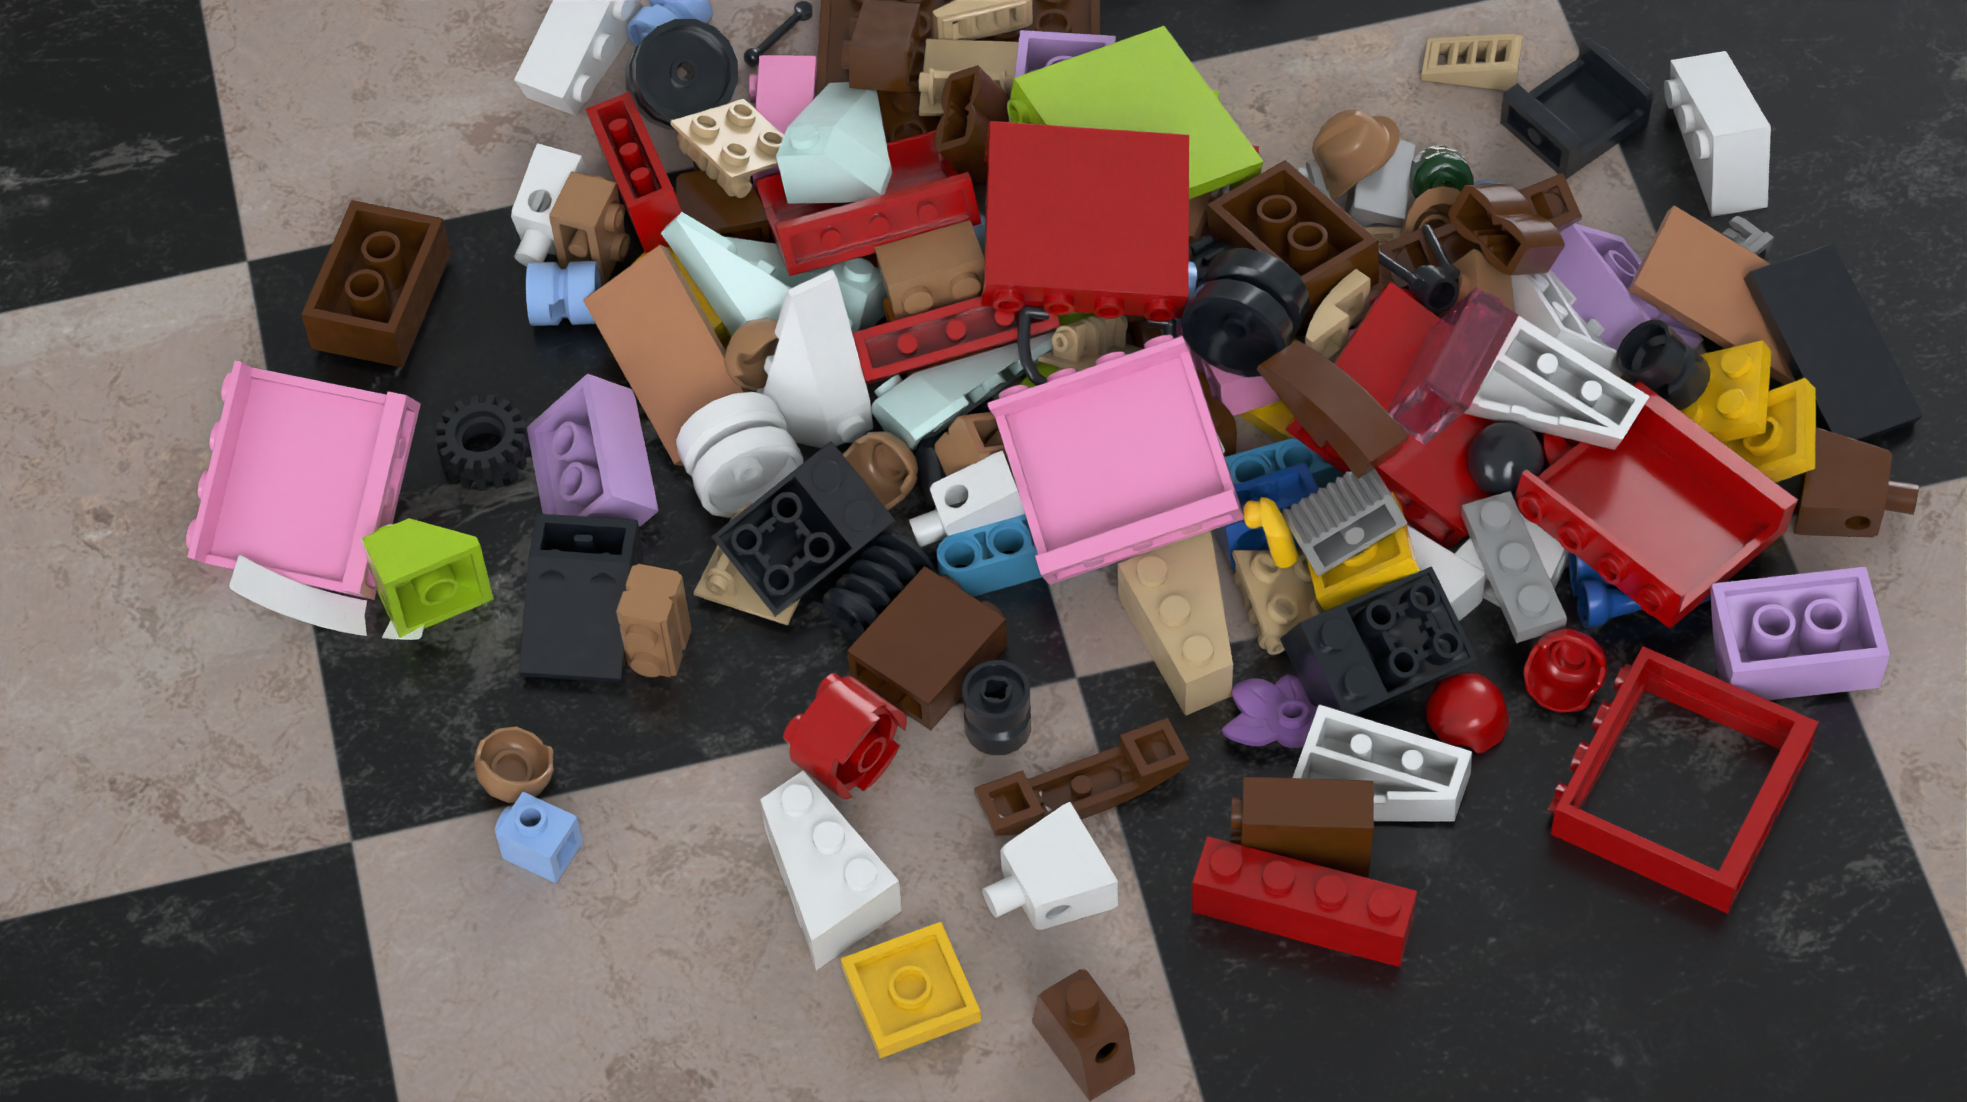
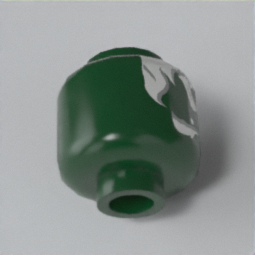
M1444 145L1431 146L1421 151L1412 160L1410 189L1415 199L1428 189L1441 186L1454 188L1461 192L1465 185H1474V176L1465 157L1456 149Z

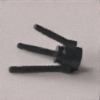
M1425 224L1422 226V232L1440 267L1423 265L1410 272L1380 251L1379 264L1409 285L1410 293L1416 297L1417 301L1438 316L1454 306L1458 299L1459 286L1455 280L1460 276V270L1449 261L1432 227L1429 224Z

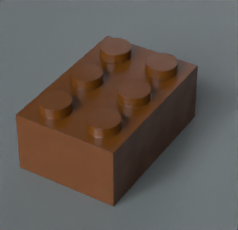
M1286 160L1207 204L1208 234L1212 236L1214 242L1224 239L1233 249L1248 248L1266 252L1285 262L1300 276L1309 291L1310 308L1300 329L1310 324L1322 301L1353 270L1358 269L1370 278V288L1379 283V240Z
M351 200L301 314L311 349L403 368L451 255L443 218Z

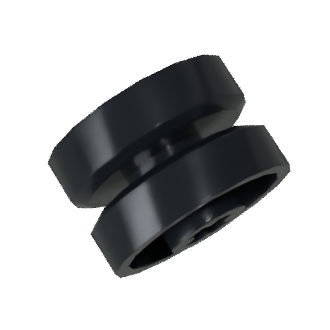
M674 19L657 26L632 50L625 68L627 92L630 91L639 113L648 122L667 130H675L670 125L672 120L725 105L732 99L738 83V60L730 41L716 27L697 19ZM678 67H682L687 72L684 79L688 81L678 78L676 74Z
M1248 248L1224 250L1212 258L1198 288L1195 290L1181 318L1183 335L1192 350L1208 364L1224 372L1247 378L1262 376L1257 371L1258 366L1292 344L1310 308L1309 291L1300 276L1285 262L1266 252Z

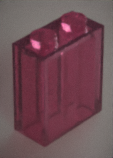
M1478 287L1474 288L1433 326L1387 412L1405 432L1424 445L1428 444L1469 409L1519 315L1506 307L1495 295L1485 293Z

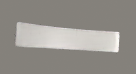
M242 555L238 556L229 584L230 589L270 610L309 624L340 632L367 636L364 616L367 600L327 592L296 582L272 572ZM390 620L382 638L420 639L425 625L399 638Z

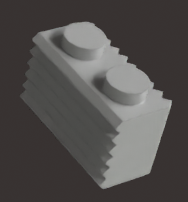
M1373 469L1360 479L1352 471L1346 472L1343 477H1337L1335 483L1328 482L1326 488L1319 487L1317 494L1310 493L1309 497L1301 498L1298 504L1293 503L1291 509H1283L1282 512L1289 529L1318 577L1408 524L1376 469Z

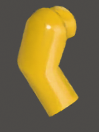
M1261 497L1260 501L1251 500L1246 502L1243 507L1245 524L1251 529L1263 527L1275 566L1279 568L1293 566L1298 559L1297 549L1292 532L1276 503L1265 497Z

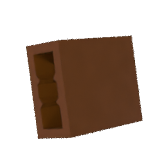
M924 566L847 650L850 676L862 682L931 731L962 697V684L966 675L976 665L987 661H994L1007 646L1006 618L992 603L988 601L980 602L964 592L959 583L950 576H939Z
M1243 777L1242 797H1232L1231 843L1369 878L1374 829V781Z

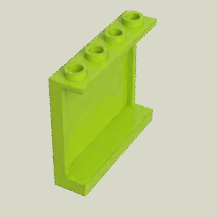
M1165 26L1013 79L1011 97L1007 103V111L1012 123L1189 135V199L1227 185L1233 190L1261 173L1264 161Z

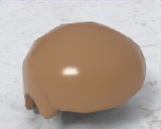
M768 317L746 321L731 337L724 363L727 374L738 386L752 391L765 387L768 374L764 370V365L767 357L775 355L779 339L774 332L778 321Z
M889 431L868 432L866 435L856 439L842 454L887 510L902 501L913 489L918 479V465L915 455L905 441Z
M517 726L496 729L482 739L477 747L474 760L477 780L490 796L507 803H515L522 792L536 797L548 785L553 774V749L551 746L544 745L542 740L534 733Z

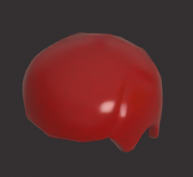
M1568 627L1544 634L1532 647L1524 666L1523 675L1527 693L1539 706L1557 713L1575 712L1585 709L1605 681L1608 668L1606 667L1607 658L1603 648L1588 634Z
M1462 672L1437 682L1425 703L1428 726L1443 743L1452 746L1464 745L1470 747L1478 754L1486 752L1501 742L1510 725L1508 708L1503 693L1492 681L1481 674Z

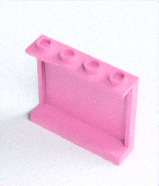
M1172 335L1153 338L1144 344L1145 349L1125 355L1124 352L1106 354L1095 361L1096 366L1079 372L1074 368L1057 371L1047 377V383L1029 389L1027 385L1014 386L1000 392L998 395L999 399L987 403L989 410L996 418L1038 555L1035 558L1040 574L1049 585L1244 519L1195 364L1183 336L1175 339Z
M234 361L232 373L226 375L222 385L221 396L224 407L221 419L214 424L210 435V449L213 452L209 469L203 472L198 484V497L201 502L197 518L191 521L186 534V546L189 549L187 558L203 564L234 570L238 556L242 555L254 563L296 582L315 588L375 600L377 590L361 538L374 533L384 525L393 524L421 404L403 394L387 391L386 395L252 368L243 362Z

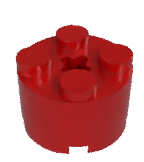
M832 673L821 682L816 692V699L811 703L804 715L798 714L789 722L784 731L783 738L790 744V759L796 766L840 798L850 799L853 796L849 793V790L857 786L862 791H865L888 768L900 747V744L893 740L897 727L905 731L907 719L904 712L856 678L851 676L842 678L838 674Z

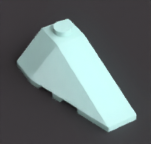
M849 82L829 83L787 127L776 158L788 204L859 202L885 194L892 170L877 90L849 88Z
M683 212L664 228L661 234L732 336L740 326L749 320L768 317L778 321L786 292L791 287L774 278L775 267L762 259L758 263L742 259L737 256V249L732 241ZM849 319L850 327L854 322Z
M725 237L735 245L737 256L746 261L749 260L756 263L762 259L775 267L774 278L791 288L833 270L838 278L847 316L854 322L851 326L852 333L873 327L885 316L881 301L887 298V294L882 283L880 270L865 259L855 258L789 276L776 244Z
M1055 332L1030 339L1031 356L1035 365L1039 362L1038 358L1040 355L1053 352L1052 337ZM1014 343L918 371L904 381L897 374L874 391L878 399L871 406V413L885 431H889L905 441L911 451L914 452L917 450V445L921 440L935 437L951 426L958 416L968 414L1025 374L1019 360L1018 344Z

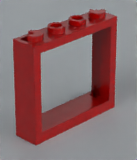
M1642 646L1633 665L1625 664L1624 668L1621 667L1613 686V690L1618 691L1612 704L1603 701L1599 707L1591 728L1596 731L1591 743L1588 744L1582 741L1578 746L1570 765V770L1575 773L1569 784L1566 785L1560 782L1555 789L1554 798L1548 807V811L1554 814L1551 835L1728 914L1812 749L1819 722ZM1645 691L1780 749L1719 871L1582 810Z

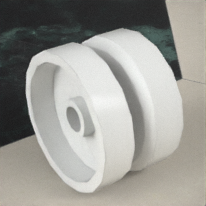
M756 392L735 393L710 402L696 411L685 422L676 439L678 455L686 472L692 476L694 489L702 506L712 515L731 518L733 513H736L739 508L745 507L747 503H754L804 463L803 456L794 438L787 432L786 421L778 405L768 395Z

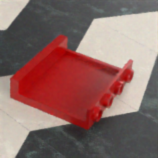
M990 121L985 143L987 190L984 287L981 296V306H991L1002 312H1016L1021 310L1024 305L1042 306L1044 311L1051 315L1083 312L1095 313L1096 316L1105 319H1114L1123 315L1145 316L1146 319L1154 322H1166L1173 318L1181 319L1189 297V135Z
M935 130L887 143L892 174L885 194L849 203L788 204L780 172L756 178L755 180L762 206L766 212L769 230L789 276L873 254L875 253L874 247L967 220L971 221L972 226L982 224L970 175L968 172L958 175L955 168L938 153L935 145Z
M1390 281L1370 300V309L1334 361V364L1361 385L1409 436L1396 455L1375 469L1389 492H1394L1402 507L1406 521L1426 537L1449 550L1468 535L1461 517L1462 505L1491 497V495L1477 487L1468 472V446L1483 428L1502 422L1458 412V409L1492 354L1486 350L1479 349L1458 333L1457 329L1450 322L1437 317L1421 305L1412 293L1399 288ZM1293 416L1285 428L1288 433L1344 475L1346 472L1351 471L1329 443L1320 448L1295 416Z
M1638 381L1633 386L1650 397L1615 450L1580 442L1539 476L1536 477L1527 469L1522 472L1514 500L1519 511L1528 521L1538 525L1556 539L1565 550L1575 554L1597 571L1606 582L1615 585L1638 603L1647 614L1656 617L1668 628H1672L1711 595V584L1727 582L1786 532L1798 499L1641 381Z

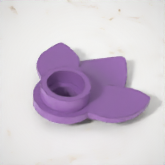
M1287 674L1281 677L1275 685L1264 679L1252 678L1232 686L1233 700L1242 713L1223 727L1222 732L1224 736L1250 746H1263L1276 740L1281 745L1289 748H1299L1305 745L1317 708L1309 701L1298 677Z

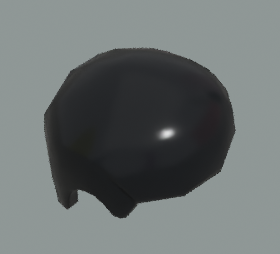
M1494 423L1483 428L1468 446V472L1477 487L1491 496L1511 491L1513 498H1515L1522 472L1527 469L1536 477L1543 472L1545 462L1543 446L1531 430L1518 423Z

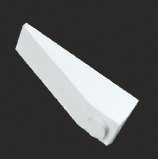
M830 270L787 290L774 332L779 339L775 355L767 357L764 365V370L768 374L766 385L763 388L757 389L756 392L768 395L778 405L786 421L787 432L794 438L796 443L823 448L830 441L836 447L843 443L854 442L873 429L870 398L838 278L834 271Z

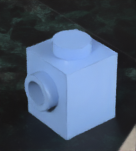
M525 792L521 793L513 807L508 806L503 810L495 826V834L502 859L556 884L583 844L577 816Z

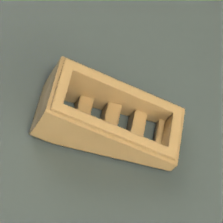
M954 0L933 10L934 39L976 40L1015 31L1033 24L1032 0Z
M1494 34L1428 38L1421 80L1507 91L1516 85L1523 35ZM1439 55L1448 56L1447 65H1437ZM1457 58H1467L1466 64H1457ZM1476 59L1485 60V63H1476Z

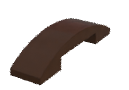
M1563 173L1518 190L1529 203L1532 213L1550 221L1559 232L1582 220V215ZM1452 222L1433 229L1451 264L1473 249L1482 252L1480 244L1473 243L1464 238L1455 229ZM1422 228L1379 245L1381 253H1384L1410 272L1423 265L1440 267L1426 241ZM1389 271L1392 281L1396 286L1401 289L1410 290L1409 285Z
M1165 718L1121 734L1119 746L1029 779H1027L1022 770L975 787L974 794L995 836L1017 835L1068 802H1071L1080 819L1111 809L1143 794L1174 776L1189 765L1190 759L1169 719Z

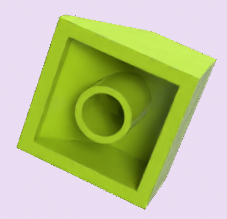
M408 518L396 524L384 525L374 533L361 538L377 593L399 638L425 625V629L494 600L481 546L475 536Z

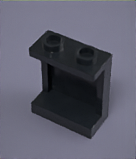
M1587 37L1580 42L1579 55L1575 61L1530 92H1527L1518 83L1503 93L1500 123L1557 174L1563 173L1565 179H1568L1649 122L1653 92L1643 78L1635 76L1617 61L1610 50L1601 47L1590 37Z

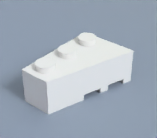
M553 0L514 81L527 98L576 116L584 103L590 99L593 90L628 41L627 25L643 5L639 0Z
M1726 51L1671 60L1670 80H1665L1664 82L1665 101L1668 108H1673L1711 217L1767 208L1771 126Z
M1551 269L1548 273L1511 275L1515 316L1495 328L1499 334L1497 337L1499 343L1518 315L1620 378L1623 373L1618 369L1616 363L1617 350L1608 347L1600 338L1605 329L1596 319L1591 318L1586 323L1572 308L1577 298Z
M1517 315L1465 396L1458 412L1502 423H1518L1527 429L1615 450L1650 396Z
M1318 705L1293 778L1374 781V821H1455L1471 774L1472 752Z
M801 771L760 799L765 831L784 884L787 886L795 908L796 917L800 928L803 930L816 970L902 911L899 880L804 771Z

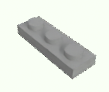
M1511 491L1462 505V520L1516 643L1566 628L1567 617Z

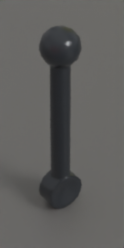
M807 1L796 3L792 16L758 47L745 51L743 57L745 63L749 66L758 65L759 55L764 54L796 23L809 20L812 17V5Z

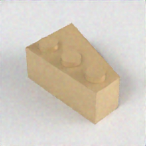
M1211 531L1118 563V598L1184 715L1186 716L1232 697L1233 661Z

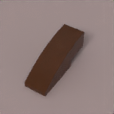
M1298 340L1261 363L1257 368V371L1317 445L1321 448L1329 443L1358 479L1396 455L1409 437L1392 416L1361 385L1341 368Z

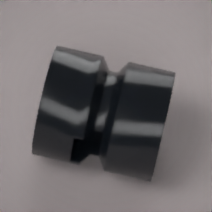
M1649 320L1639 324L1625 336L1617 350L1616 363L1618 369L1634 384L1641 381L1678 410L1686 409L1696 402L1704 393L1710 381L1711 370L1708 362L1686 344L1662 320Z
M995 660L976 665L966 675L962 684L965 734L970 744L980 752L989 755H1007L1015 752L1027 742L1031 733L1030 683L1025 673L1015 664L1003 660Z

